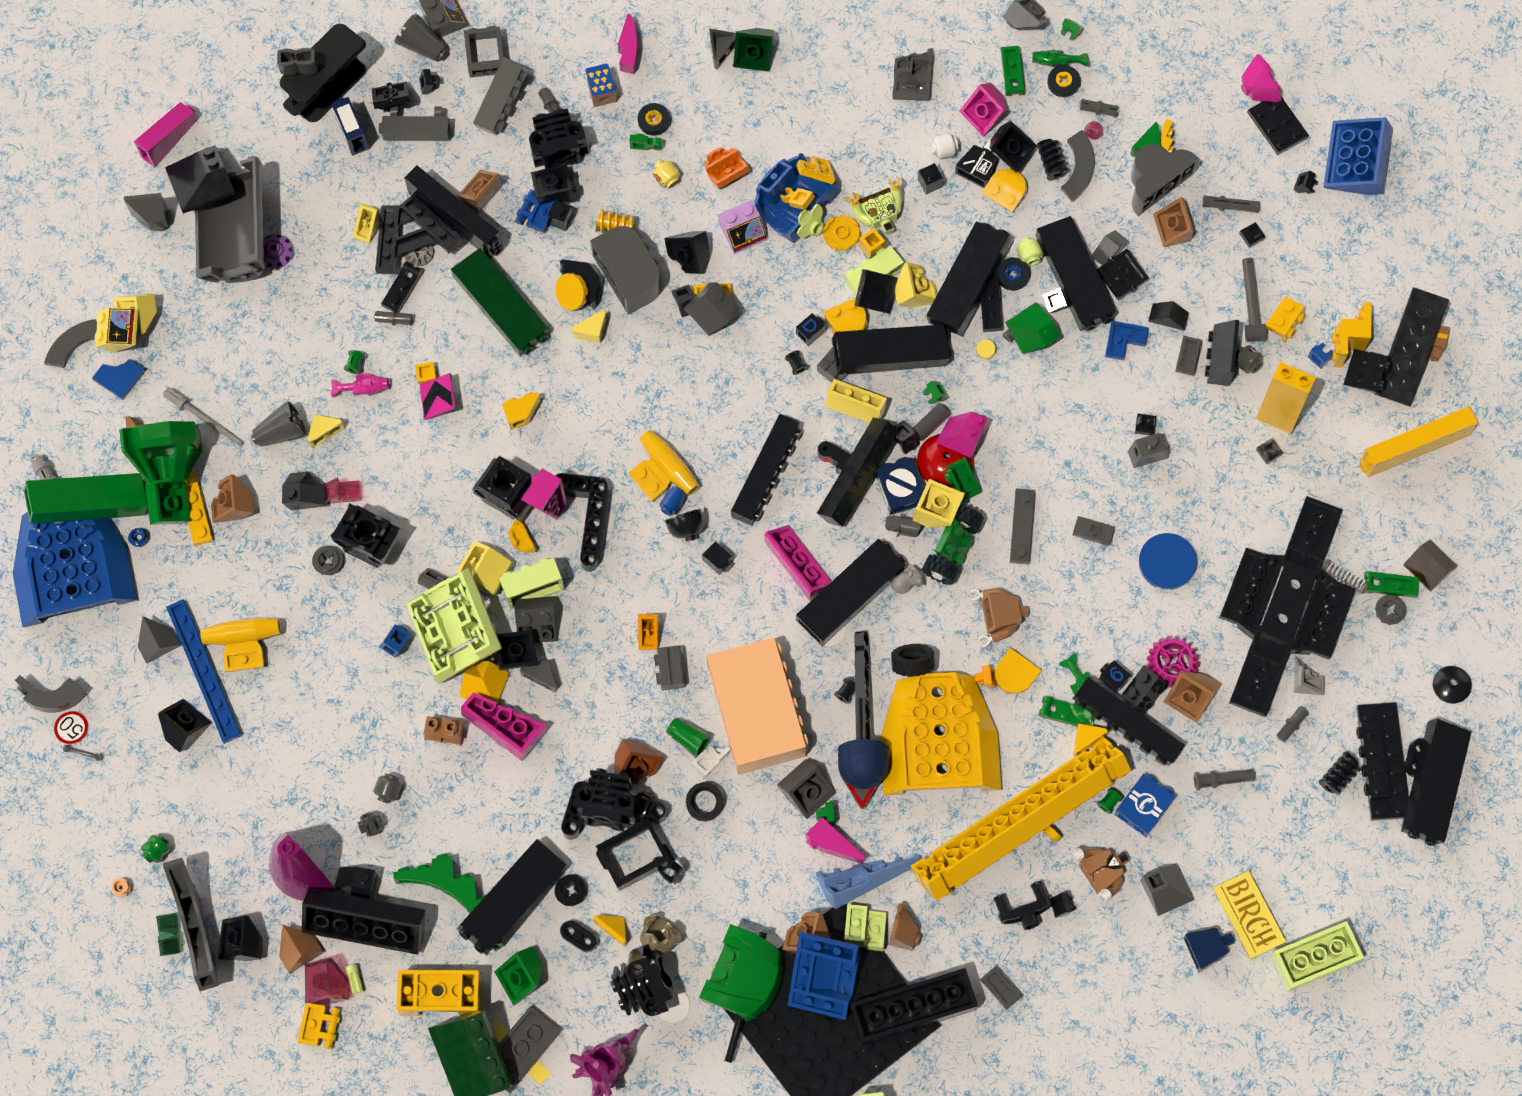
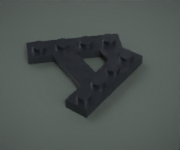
M414 194L400 205L381 206L375 266L376 274H395L396 257L434 243H438L449 254L462 243V239ZM413 220L421 227V229L398 237L399 225Z

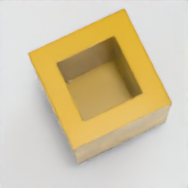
M872 228L859 238V248L871 259L876 256L880 249L885 248V240L875 228Z

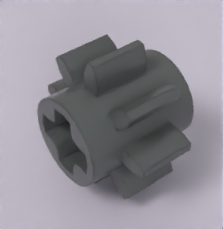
M374 812L363 814L360 817L361 821H358L361 834L366 833L369 837L377 835L381 831L380 827H383L380 815L375 816Z

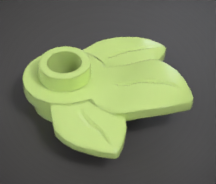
M816 204L811 211L803 210L799 214L798 222L801 225L797 231L799 237L805 238L808 235L818 236L822 233L824 228L821 221L823 210L819 204Z

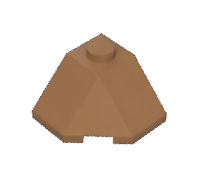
M231 474L220 480L218 485L220 489L217 498H213L211 503L213 523L240 520L253 514L254 504L252 495L239 479Z
M899 903L889 945L912 951L913 945L918 946L920 935L916 934L917 926L904 905Z
M806 912L800 917L801 921L796 926L792 925L787 930L782 950L796 954L800 931L830 938L823 914Z

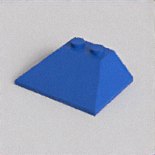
M800 931L787 1006L846 1020L855 990L859 967V945Z

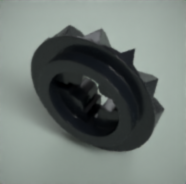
M575 875L563 876L555 885V896L558 902L564 906L573 907L580 904L586 896L585 883ZM573 885L574 891L576 893L571 894L569 898H567L568 893L567 891H565V889H570V887Z

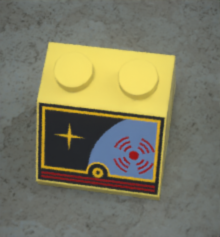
M107 308L98 311L95 347L117 352L135 346L139 310Z

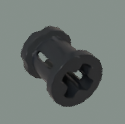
M799 350L785 356V360L789 362L792 368L793 375L804 372L808 367L807 364L803 363Z
M844 678L843 685L838 691H835L834 696L848 704L850 702L849 698L855 691V683L848 678Z

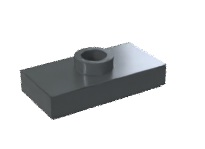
M1183 335L1175 372L1194 376L1202 342L1201 339Z
M1078 516L1072 535L1109 546L1115 527Z
M996 966L980 979L1006 1011L1022 997Z

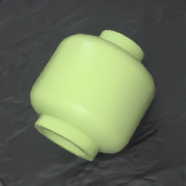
M1026 237L1020 241L1016 248L1019 258L1028 266L1038 264L1043 257V251L1039 241Z

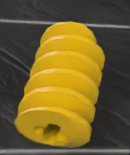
M602 209L596 220L595 231L597 232L600 227L601 233H604L606 229L609 231L618 226H626L635 230L636 221L633 219V214L630 215L629 219H626V213H623L620 218L618 212L612 216L611 210H609L607 215H605L604 209Z

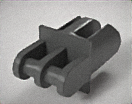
M902 513L900 517L887 516L885 519V528L889 531L897 532V537L898 535L917 537L920 533L921 524L912 521L913 518L902 516Z

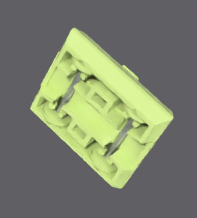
M470 568L463 570L453 577H449L405 603L437 684L502 649Z

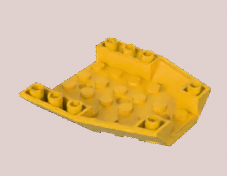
M949 672L928 673L896 680L880 741L889 746V769L883 779V796L903 795L904 791L980 787L982 791L1001 790L998 734L974 677ZM933 689H940L943 695L939 698L934 697L931 693ZM937 726H941L945 729V733L941 736L936 735L934 729ZM943 764L948 768V771L940 774L937 772L936 767Z

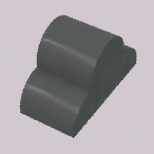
M1155 144L1146 145L1137 152L1131 172V181L1135 186L1132 208L1138 217L1195 173L1199 158L1194 153L1184 149L1169 153L1164 147Z

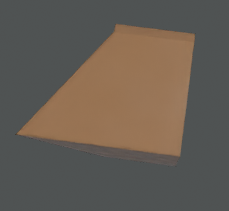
M282 924L279 958L289 974L324 953L314 935L302 933L300 930Z

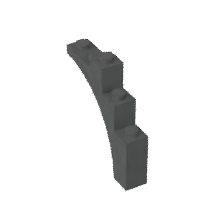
M182 857L163 863V868L183 925L193 975L199 991H204L219 986L216 958L209 942L208 928L201 912L200 898L195 885L191 881Z

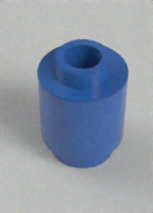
M675 486L668 489L659 504L661 511L668 516H671V514L676 515L685 500V492Z

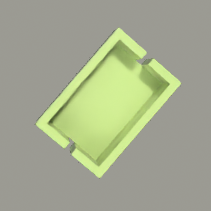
M544 558L538 564L532 566L525 565L521 570L506 572L499 578L510 610L515 608V599L546 597L564 590L562 577L554 558Z

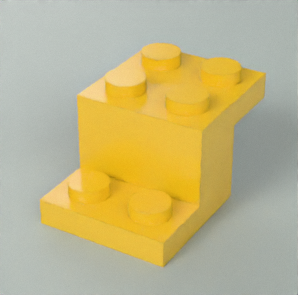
M1371 302L1363 303L1361 309H1358L1355 319L1341 318L1339 324L1335 325V332H1332L1331 342L1335 343L1331 355L1334 367L1342 368L1348 351H1353L1354 348L1366 350L1371 339Z

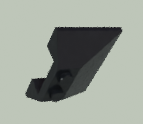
M216 145L207 147L165 167L183 214L235 194Z

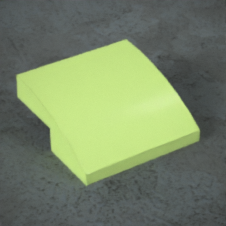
M848 904L844 941L859 945L861 948L883 951L886 912L868 911L867 906Z

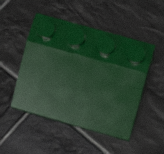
M485 1007L428 1028L454 1096H489L512 1087L513 1078Z

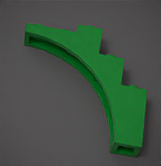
M440 854L433 858L432 867L420 865L417 866V869L410 870L405 867L399 868L398 872H393L396 884L413 883L441 890L456 899L469 914L486 896L483 895L481 899H478L474 876L470 877V874H464L455 879L454 862L452 856H448V854ZM503 937L493 949L504 947Z

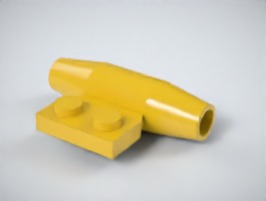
M648 430L640 437L639 440L651 459L641 461L628 474L652 502L667 491L670 482L683 490L688 496L699 488V484L688 466L664 440L651 430Z
M250 618L222 622L201 629L202 644L226 645L223 652L226 673L264 668L263 648L258 641L280 634L279 619Z

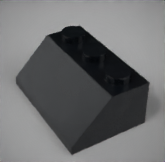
M1239 320L1214 324L1213 330L1209 331L1208 342H1211L1210 348H1207L1206 352L1209 366L1206 365L1204 377H1207V384L1230 386L1235 371Z

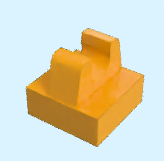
M990 665L982 666V672L974 674L975 682L978 685L984 684L988 689L997 688L995 672Z

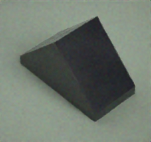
M1174 301L1153 303L1148 322L1184 331L1189 312Z

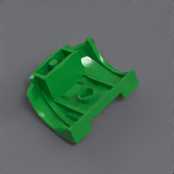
M730 924L723 940L724 947L711 978L706 980L699 998L704 1003L724 1008L749 1022L769 1008L779 991L784 969L782 954L768 940Z

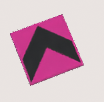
M451 373L420 384L424 420L456 409Z

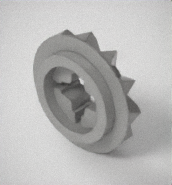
M432 245L421 248L420 250L422 251L419 253V258L413 251L404 254L405 260L413 266L427 264L433 256Z

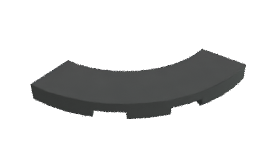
M1083 130L1067 140L1074 154L1075 167L1069 180L1061 186V190L1071 202H1074L1086 189L1094 166L1092 146Z
M97 320L81 322L61 334L49 349L44 361L45 365L64 368L69 355L75 350L76 346L84 341L87 342L95 339Z

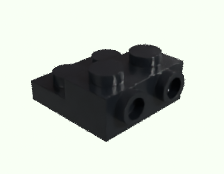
M567 164L531 172L537 203L556 199V201L561 203L575 200L574 195L577 194L575 183L571 184L574 181L572 170L568 171Z
M1354 348L1343 385L1381 395L1382 390L1384 391L1387 385L1386 376L1387 372L1391 371L1392 358Z

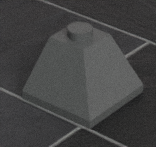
M161 193L124 196V202L131 216L148 229L162 231L169 228L168 208Z

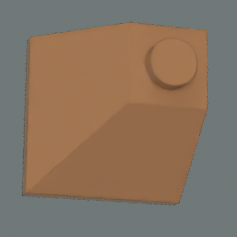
M1181 671L1164 703L1197 723L1221 684L1205 674Z

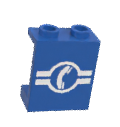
M1143 773L1118 806L1114 815L1146 838L1169 805L1174 801V793L1168 787H1162L1157 784V780L1151 775L1146 776Z

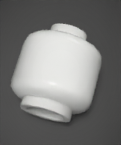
M950 133L935 136L934 143L930 144L932 154H936L939 159L953 157L956 151L959 150L956 136L953 137Z

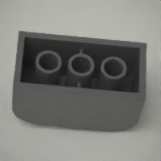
M618 226L590 240L593 258L628 315L650 304L658 297L660 293L658 261L654 254L650 255L645 239L641 240L635 230L626 226Z

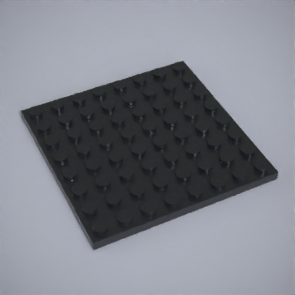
M845 905L837 909L832 907L823 914L830 938L845 942L847 907ZM782 945L778 948L782 954V965L784 968L779 991L765 1012L763 1011L749 1022L744 1020L741 1033L789 1096H853L938 1030L940 1025L934 1023L862 1046L850 1008L846 1020L787 1006L796 954L782 950ZM859 947L860 961L851 1003L908 986L881 951ZM723 1008L735 1024L737 1014Z

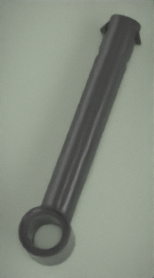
M1253 258L1242 259L1249 320V325H1245L1246 342L1266 341V325L1260 324Z

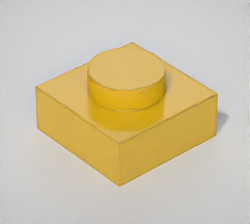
M434 362L415 364L418 384H423L436 378Z

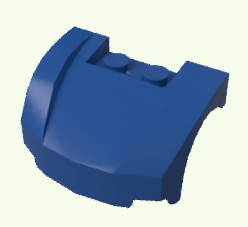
M799 153L798 156L788 160L782 159L773 166L758 184L754 201L763 219L777 233L792 243L799 238L797 231L801 225L798 222V217L803 210L791 207L789 203H784L781 200L780 195H788L785 188L789 187L794 192L797 188L813 192L815 197L806 210L811 211L816 204L820 206L824 202L829 204L840 191L836 181L832 185L799 174L797 168L798 161L803 160L807 162L803 153Z

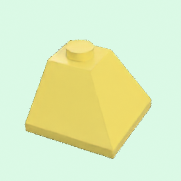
M929 479L915 509L912 521L929 528L951 526L965 493Z

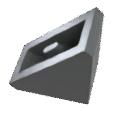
M1115 230L1104 236L1091 257L1100 265H1103L1111 256L1118 255L1130 241Z
M548 659L538 662L537 666L522 667L520 669L521 676L554 693L557 691Z

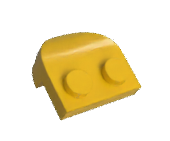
M1001 169L992 175L982 193L1014 212L1027 193V185L1021 173H1015L1012 169Z
M856 297L823 311L824 318L831 327L833 335L839 331L864 330L868 326L864 308L854 306Z

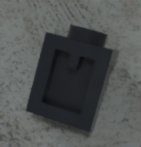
M689 284L671 291L681 317L689 315L684 307L695 297Z
M904 421L894 426L899 430L894 440L900 445L904 454H907L920 444L915 431Z

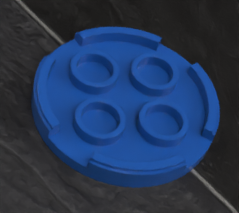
M1163 533L1151 537L1143 545L1139 554V569L1142 576L1152 586L1162 589L1174 590L1184 586L1193 577L1197 566L1196 553L1186 539L1176 534Z

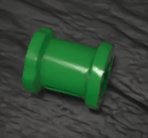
M350 350L344 370L352 374H359L361 371L359 369L365 355L359 351Z
M1109 788L1106 796L1097 802L1098 807L1107 814H1111L1114 806L1123 800L1119 793Z

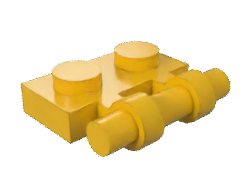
M306 1003L297 1042L318 1047L319 1040L323 1039L325 1040L324 1048L332 1049V1044L336 1040V1026L340 1021V1009L332 1008L331 1015L325 1014L326 1006ZM324 1021L329 1022L327 1033L321 1032Z

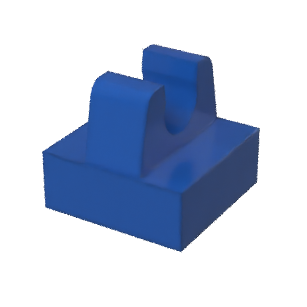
M1324 343L1318 346L1315 345L1308 355V358L1320 369L1327 364L1333 353L1332 350L1328 353L1322 351L1325 346Z

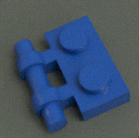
M530 189L523 198L524 203L521 209H518L515 222L521 225L524 219H528L527 227L544 233L548 225L547 215L556 199L537 203L535 191ZM530 205H535L532 212H529Z

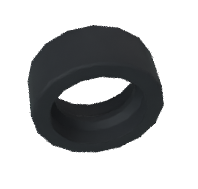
M702 782L695 784L686 795L687 810L698 821L707 822L715 819L723 808L721 791L711 783ZM701 791H709L716 798V806L708 813H700L693 806V798Z

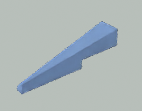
M914 854L912 858L902 860L901 857H897L895 861L884 863L883 860L853 865V868L843 871L835 868L833 872L826 874L818 871L816 872V877L826 900L837 909L910 870V866L919 861L921 857L918 854Z

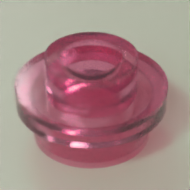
M1096 121L1086 124L1084 128L1086 136L1091 139L1100 138L1103 132L1101 124Z

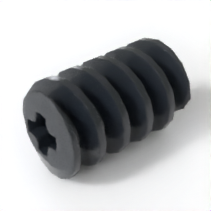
M1045 139L1037 143L1038 152L1041 155L1040 158L1043 162L1042 165L1045 168L1047 179L1050 181L1062 177L1069 169L1067 166H1064L1066 165V160H1061L1064 158V154L1060 153L1062 148L1057 147L1060 145V141Z
M1343 752V757H1339L1337 762L1332 765L1333 768H1329L1327 771L1328 774H1324L1323 779L1318 781L1326 791L1332 794L1340 795L1341 792L1338 788H1346L1343 782L1348 784L1351 782L1348 776L1356 777L1353 770L1356 772L1361 771L1358 767V761L1347 752Z

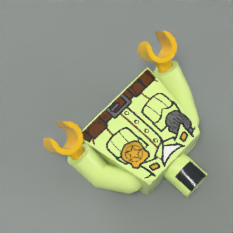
M896 176V184H892L891 178L888 179L892 189L888 187L860 199L857 193L852 192L854 196L853 201L850 200L849 196H846V201L852 204L851 208L858 221L871 228L878 229L882 227L885 234H890L895 230L892 223L897 221V215L900 213L902 205L901 191L898 188L900 178Z

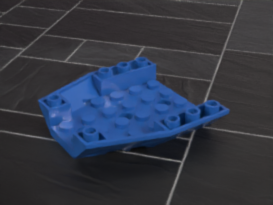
M28 512L22 515L12 574L23 628L41 624V618L111 601H115L117 605L137 601L126 546L109 518L63 521L60 524L54 522L30 524ZM70 551V557L61 559L62 552ZM70 587H77V592L74 595L67 593Z

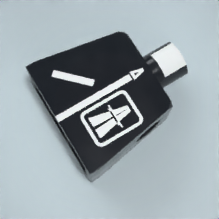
M986 142L983 148L973 145L956 164L955 173L985 188L991 178L997 156L992 154L993 151L989 148L990 142Z

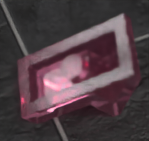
M335 478L323 484L327 488L326 504L361 501L359 480L340 482L339 478Z

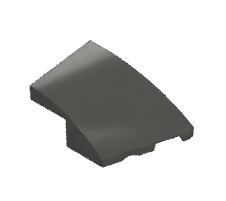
M929 48L927 52L917 55L915 52L908 56L895 58L893 99L929 100L933 48Z

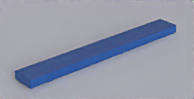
M183 599L166 606L222 742L225 744L241 737V732L205 647L202 644L185 600Z

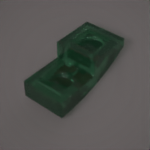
M177 913L157 915L159 933L157 937L160 956L181 953Z

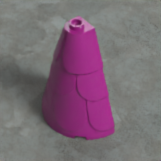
M280 834L276 838L269 857V872L276 886L284 894L293 899L303 901L309 887L331 892L336 890L305 851L288 834Z

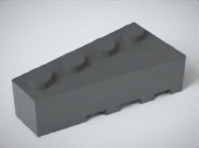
M503 57L473 122L477 128L493 135H497L502 130L504 120L510 113L515 100L530 75L524 65Z

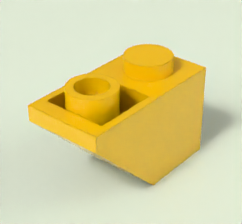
M529 392L521 398H511L502 403L510 430L529 424L540 404L538 392Z

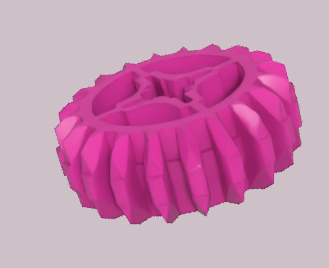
M1167 636L1166 642L1160 638L1159 644L1153 643V648H1150L1148 651L1150 655L1146 658L1149 661L1147 667L1166 680L1169 688L1175 683L1181 671L1197 673L1198 671L1195 668L1199 667V663L1196 662L1199 656L1193 655L1197 651L1196 648L1190 649L1192 643L1184 644L1185 638L1178 641V636H1174L1173 640H1171L1170 636ZM1168 649H1177L1178 651L1170 652ZM1158 654L1162 656V660L1165 662L1162 669L1158 664ZM1183 655L1188 660V669L1184 667L1181 661ZM1177 658L1176 664L1174 663L1168 666L1170 659L1172 661V659L1175 660ZM1175 671L1178 675H1171L1168 672Z

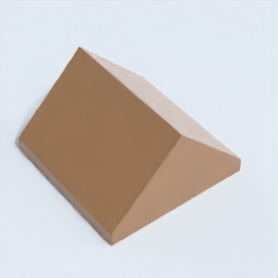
M479 170L457 197L480 213L502 188L500 175L495 172Z
M1183 197L1153 213L1163 247L1191 241L1194 230Z

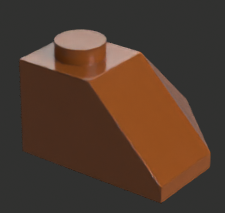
M623 738L615 753L614 774L616 772L626 773L627 776H630L634 786L641 778L647 775L648 777L655 775L664 757L639 741Z

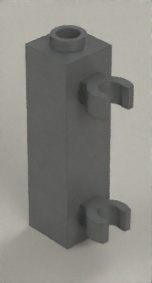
M391 106L390 116H382V123H379V134H382L384 141H449L450 122L448 117L443 116L442 106H434V116H399L398 106Z

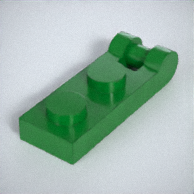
M1019 46L1001 47L1005 96H1011V94L1015 93L1024 95ZM1017 82V86H1011V83Z
M1364 572V579L1369 584L1365 593H1379L1411 598L1418 597L1419 577ZM1373 580H1378L1379 585H1373Z
M1043 696V706L1039 710L1038 716L1077 727L1078 724L1093 725L1094 717L1091 716V712L1088 709H1081L1075 704ZM1050 706L1056 707L1055 713L1049 711Z

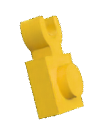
M789 187L785 188L788 195H780L784 203H789L791 207L806 210L815 197L811 191L797 188L794 192Z

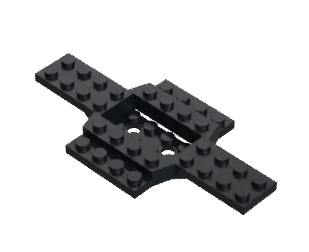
M1306 496L1284 556L1262 554L1245 548L1219 617L1236 624L1239 630L1252 639L1229 704L1266 718L1289 654L1310 655L1312 653L1328 660L1331 658L1355 592V588L1337 582L1321 570L1343 509ZM1280 566H1282L1283 569L1279 577L1278 583L1276 585L1275 591L1273 593L1272 599L1270 601L1269 607L1267 609L1266 615L1264 617L1263 623L1261 626L1258 627L1265 606L1267 604L1268 598L1270 596L1271 590L1273 588L1274 582L1276 580L1277 574L1279 572ZM1314 579H1316V582H1315L1314 588H1313V590H1312L1310 599H1309V601H1308V604H1307V607H1306V609H1305L1303 618H1302V620H1301V623H1300V626H1299V628H1298L1296 637H1295V639H1294L1293 636H1294V633H1295V631H1296L1298 622H1299L1300 617H1301V614H1302V612H1303V609H1304L1305 603H1306V601H1307L1308 595H1309V593H1310L1311 587H1312V585H1313ZM1291 580L1299 581L1300 588L1292 589L1289 586V582ZM1284 614L1287 617V622L1285 624L1278 623L1277 615Z

